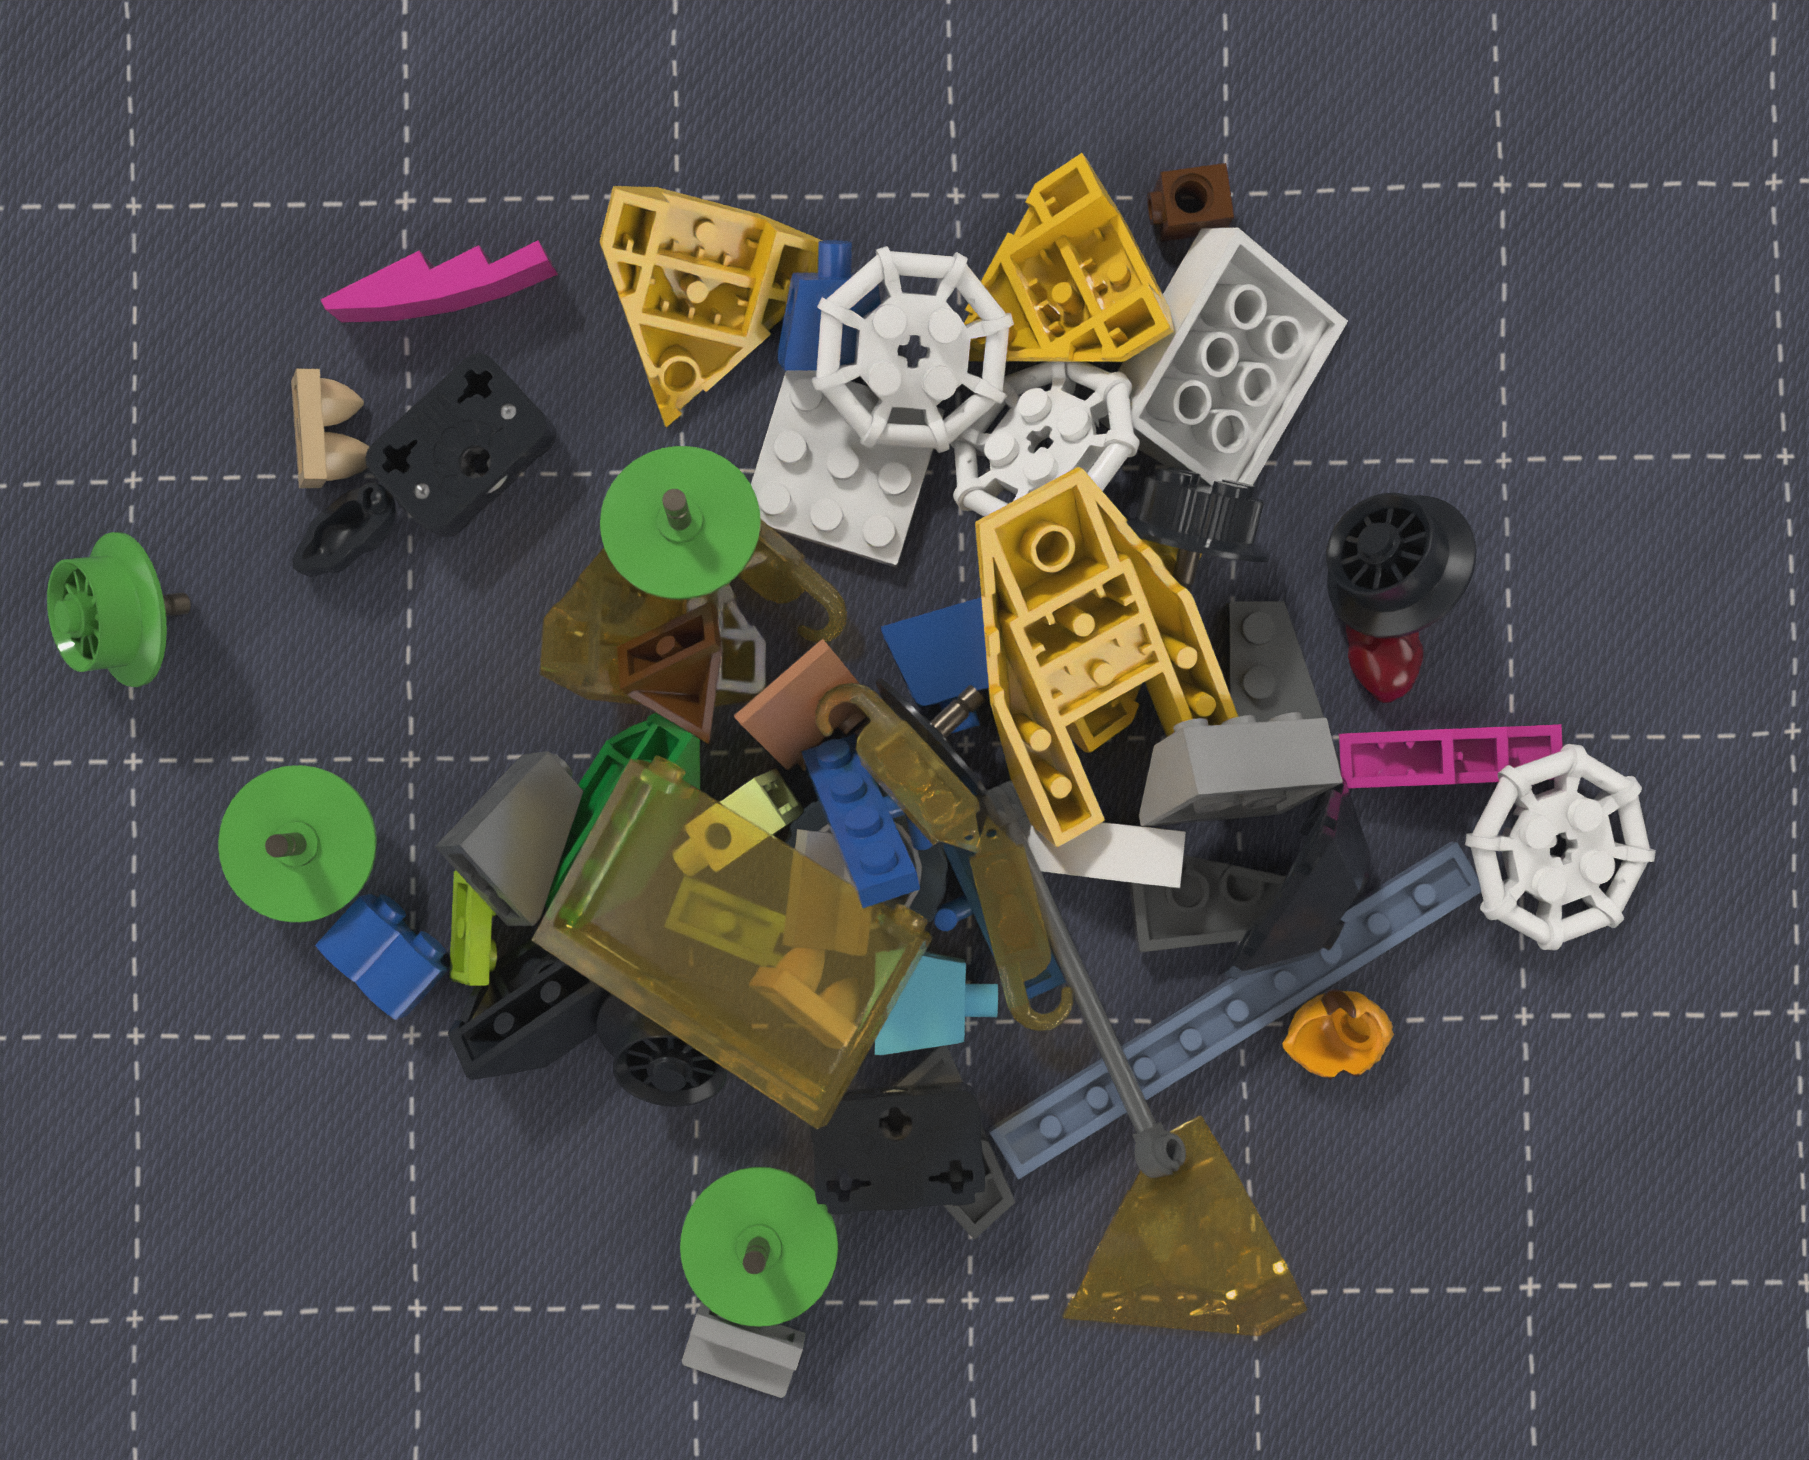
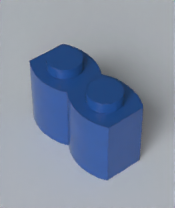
M373 894L362 895L357 898L315 946L333 966L354 981L376 1006L393 1019L398 1020L407 1016L450 969V965L443 958L446 950L430 934L421 931L418 935L414 933L403 921L406 916L405 911L390 897L381 894L378 898Z

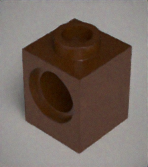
M1226 163L1163 171L1160 173L1154 191L1148 192L1147 208L1150 224L1159 225L1161 242L1197 237L1202 228L1229 227L1234 218ZM1182 194L1191 195L1197 199L1201 210L1196 213L1184 212L1177 206L1175 197Z

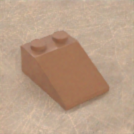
M822 639L735 714L734 717L786 770H792L798 764L803 771H806L801 751L820 746L838 728L847 735L870 715L864 706L872 699Z

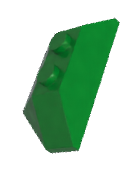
M656 712L648 716L647 721L633 725L608 739L578 784L583 790V794L545 903L547 908L573 928L579 929L641 896L700 804V739Z

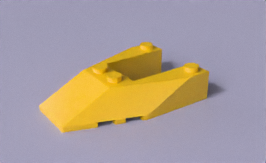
M1080 467L1074 468L975 522L990 704L1010 778L1030 824L1056 847L1063 845L1105 821L1065 726L1144 682L1167 737L1174 733L1173 727L1176 724L1187 720L1204 718L1207 719L1208 726L1221 725L1226 720L1239 717L1192 594L1176 581L1164 567L1160 557L1150 546L1144 544L1126 523L1128 520L1084 469Z

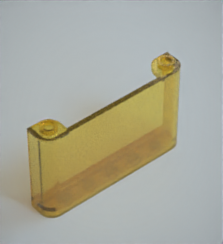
M655 756L652 763L644 760L630 759L535 932L532 941L814 1128L819 1129L826 1126L933 939L924 929L928 921L917 912L901 904H896L894 910L882 902L862 908L853 884L684 781L683 777L686 771L680 766L660 756Z

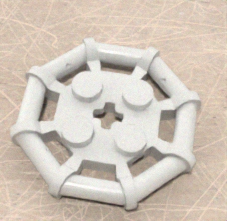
M887 246L876 249V256L827 299L822 297L817 308L821 309L817 373L812 378L814 388L824 393L861 437L860 444L870 449L877 444L934 448L938 453L950 449L949 444L997 402L1002 404L1007 395L1003 392L1009 327L1014 325L1012 314L1004 312L966 264L967 257L958 252L953 256L895 252L890 251ZM899 275L937 278L938 280L932 295L906 293L901 290ZM882 281L888 296L881 301L882 303L876 309L866 314L863 318L850 310ZM955 288L958 289L981 319L967 325L962 322L960 316L946 302ZM843 324L857 329L855 361L851 364L840 365ZM910 335H918L920 345L927 347V354L925 358H918L916 366L908 367L907 359L899 356L897 350L899 345L908 344ZM986 336L981 379L978 376L967 373L970 339ZM859 376L867 383L879 398L871 413L866 410L845 383ZM963 384L975 392L944 420L942 419L936 406L942 400L950 398L957 387ZM892 407L923 409L926 426L887 423Z
M1045 361L1004 376L1003 392L1007 395L1003 403L997 402L950 443L955 452L957 488L954 491L953 498L958 507L963 511L973 510L985 517L1008 504L996 498L1004 489L1016 495L1015 501L1076 467L1083 468L1103 491L1127 457L1136 455L1140 443L1133 430L1129 395L1132 391L1130 380L1122 372L1110 373L1087 362ZM1052 383L1051 390L1045 392L1043 389L1038 388ZM1076 383L1095 391L1086 401L1073 396ZM1007 404L1010 410L992 434L985 433ZM1109 415L1110 430H1108L1107 434L1097 435L1096 426L1099 427L1098 420ZM1051 438L1053 444L1048 449L1040 447L1034 453L1036 446L1042 440ZM977 455L986 456L990 460V471L979 478Z
M1567 744L1560 752L1515 768L1509 765L1505 766L1497 774L1499 782L1473 833L1466 834L1465 845L1471 847L1483 897V902L1480 906L1481 911L1487 919L1499 920L1537 941L1538 946L1543 950H1558L1563 942L1606 926L1616 928L1624 920L1622 912L1647 863L1654 862L1656 850L1650 849L1638 797L1642 787L1636 778L1621 775L1589 756L1583 746ZM1583 777L1603 789V791L1598 793L1594 799L1584 797L1577 792L1580 778ZM1554 778V789L1537 795L1533 794L1531 785ZM1515 803L1517 807L1513 814L1519 816L1512 829L1506 827L1502 836L1498 835L1509 811ZM1615 810H1618L1625 845L1614 842L1608 815ZM1558 834L1566 839V849L1561 857L1550 855V848L1557 844L1556 835ZM1495 851H1502L1508 877L1504 881H1502ZM1614 858L1623 860L1606 894H1604L1599 886L1613 876L1615 871ZM1524 892H1528L1533 895L1532 897L1539 900L1536 915L1517 905V900ZM1582 898L1584 903L1590 908L1562 919V905Z

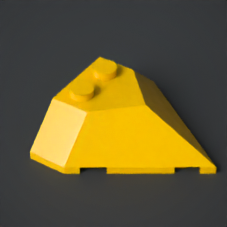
M1083 153L1035 183L1025 201L1029 208L1014 235L1007 233L980 281L1004 312L1012 314L1014 325L1009 327L1006 361L1125 362L1174 332L1170 308L1126 221ZM968 303L965 311L969 315L964 322L965 325L981 319ZM986 336L970 339L968 361H984Z
M613 186L599 243L663 423L667 428L682 414L680 410L702 390L707 392L771 335L769 330L784 318L792 274L818 273V242L823 240L761 214L659 187Z

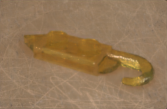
M760 518V535L755 552L738 576L768 602L771 600L778 604L789 603L806 591L827 610L829 622L825 628L820 630L800 625L797 629L798 634L808 641L816 643L822 639L825 642L834 640L842 633L847 622V608L843 597L833 585L803 561L805 558L803 554Z
M846 683L826 691L818 701L815 711L816 725L824 736L832 734L833 729L829 723V714L836 705L841 703L857 705L871 720L857 739L856 751L861 765L933 846L941 841L978 854L981 853L976 813L980 811L979 800L905 720L902 721L885 701L866 685ZM968 835L974 837L972 840L964 839Z
M986 817L975 855L970 856L969 860L1007 1007L1013 1018L1025 1028L1035 1031L1051 1030L1061 1025L1070 1015L1073 1005L1072 989L1070 987L1062 989L1061 1002L1053 1012L1043 1014L1031 1008L1024 982L1035 978L1047 968L1051 961V950L1023 843L1016 844L990 817ZM989 829H995L997 831L994 837H988L986 835Z

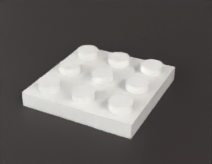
M786 371L751 482L759 505L761 526L897 568L933 448L875 444L870 449L860 444L861 437L824 393L821 390H815L812 378L816 376L817 371ZM852 381L845 383L866 410L871 413L879 401V398L871 388ZM892 407L887 423L926 426L923 409ZM937 408L943 419L944 409Z

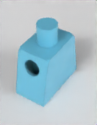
M904 947L890 952H878L876 967L875 1055L893 1054L964 1042L965 1017H997L998 984H966V963L961 958Z

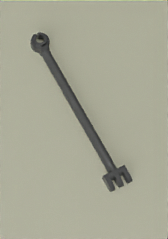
M1007 781L999 787L987 790L983 796L978 794L972 797L969 806L981 834L984 835L997 829L1132 1122L1136 1131L1132 1136L1136 1142L1134 1153L1139 1169L1150 1178L1172 1175V1172L1178 1171L1180 1165L1185 1161L1186 1150L1184 1143L1179 1136L1164 1130L1161 1122L1156 1123L1019 825L1017 819L1026 816V812L1012 781Z

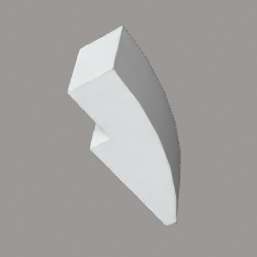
M1027 815L1018 819L1019 825L1041 871L1180 888L1185 831L1101 822L1063 845L1056 847L1030 824Z

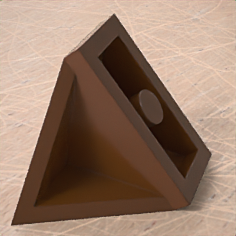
M710 601L617 646L620 690L708 744L710 742L722 651L717 607Z

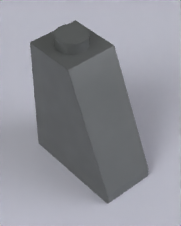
M549 751L522 754L435 846L507 926H534L541 918L583 794V790L571 778L573 773L569 765L559 756Z

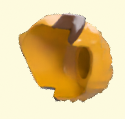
M1331 989L1309 1000L1295 1013L1288 1028V1035L1283 1041L1282 1046L1293 1060L1311 1073L1327 1077L1330 1080L1341 1072L1359 1077L1366 1070H1370L1374 1063L1380 1061L1394 1035L1392 1031L1393 1025L1385 1011L1363 994Z

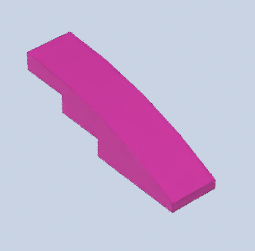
M538 240L493 263L479 245L436 267L419 250L320 300L325 310L341 323L398 321L454 312L506 297L558 274L548 254Z
M1561 724L1339 734L1341 777L1346 780L1348 788L1499 782L1497 774L1505 766L1509 765L1515 768L1560 752L1563 748Z

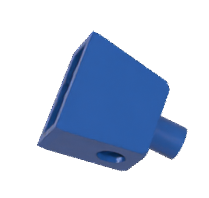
M838 240L819 241L818 273L792 274L778 348V362L785 371H817L821 309L817 308L822 297L827 299L856 274L851 273L852 242ZM877 285L850 310L863 318L866 314L876 309L881 304L879 286ZM843 324L840 365L851 364L855 361L857 329Z
M981 597L880 627L887 648L918 710L940 704L941 710H943L953 700H958V695L969 685H972L978 692L989 689ZM976 710L969 712V717L952 733L979 726L980 722Z

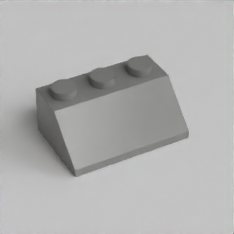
M1292 712L1273 717L1268 722H1256L1255 716L1245 715L1226 720L1221 725L1208 726V721L1204 718L1191 719L1176 724L1173 727L1174 733L1154 745L1139 820L1141 827L1279 815L1343 783L1327 718L1303 719L1302 713Z

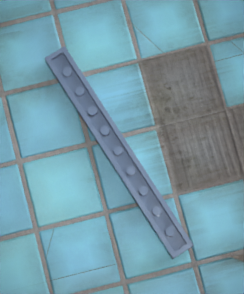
M1449 842L1357 899L1354 903H1351L1341 920L1345 921L1344 927L1329 951L1321 948L1319 952L1302 961L1235 979L1230 978L1122 1045L1121 1047L1145 1099L1148 1100L1480 894L1481 888L1477 873L1457 842ZM1101 1058L991 1126L988 1130L1019 1180L1124 1115L1127 1111Z

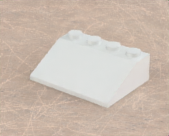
M1202 228L1163 293L1170 308L1174 332L1123 362L1118 372L1124 373L1132 383L1129 400L1134 435L1140 441L1138 447L1140 451L1168 467L1200 473L1199 484L1213 486L1214 481L1222 482V479L1253 485L1348 320L1241 229ZM1109 415L1098 420L1110 429Z

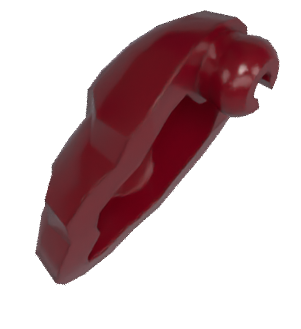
M1346 624V634L1349 643L1348 660L1356 678L1379 702L1391 703L1397 698L1403 697L1413 687L1423 660V646L1419 640V632L1398 638H1376L1361 634Z

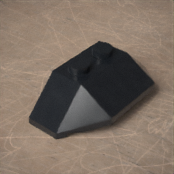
M634 908L614 909L579 929L571 927L560 918L496 961L494 970L489 972V985L475 986L466 1001L460 1020H455L448 1031V1036L466 1077L470 1080H478L545 1068L596 1034L598 1013L605 999L623 985L649 978L660 954L639 913Z

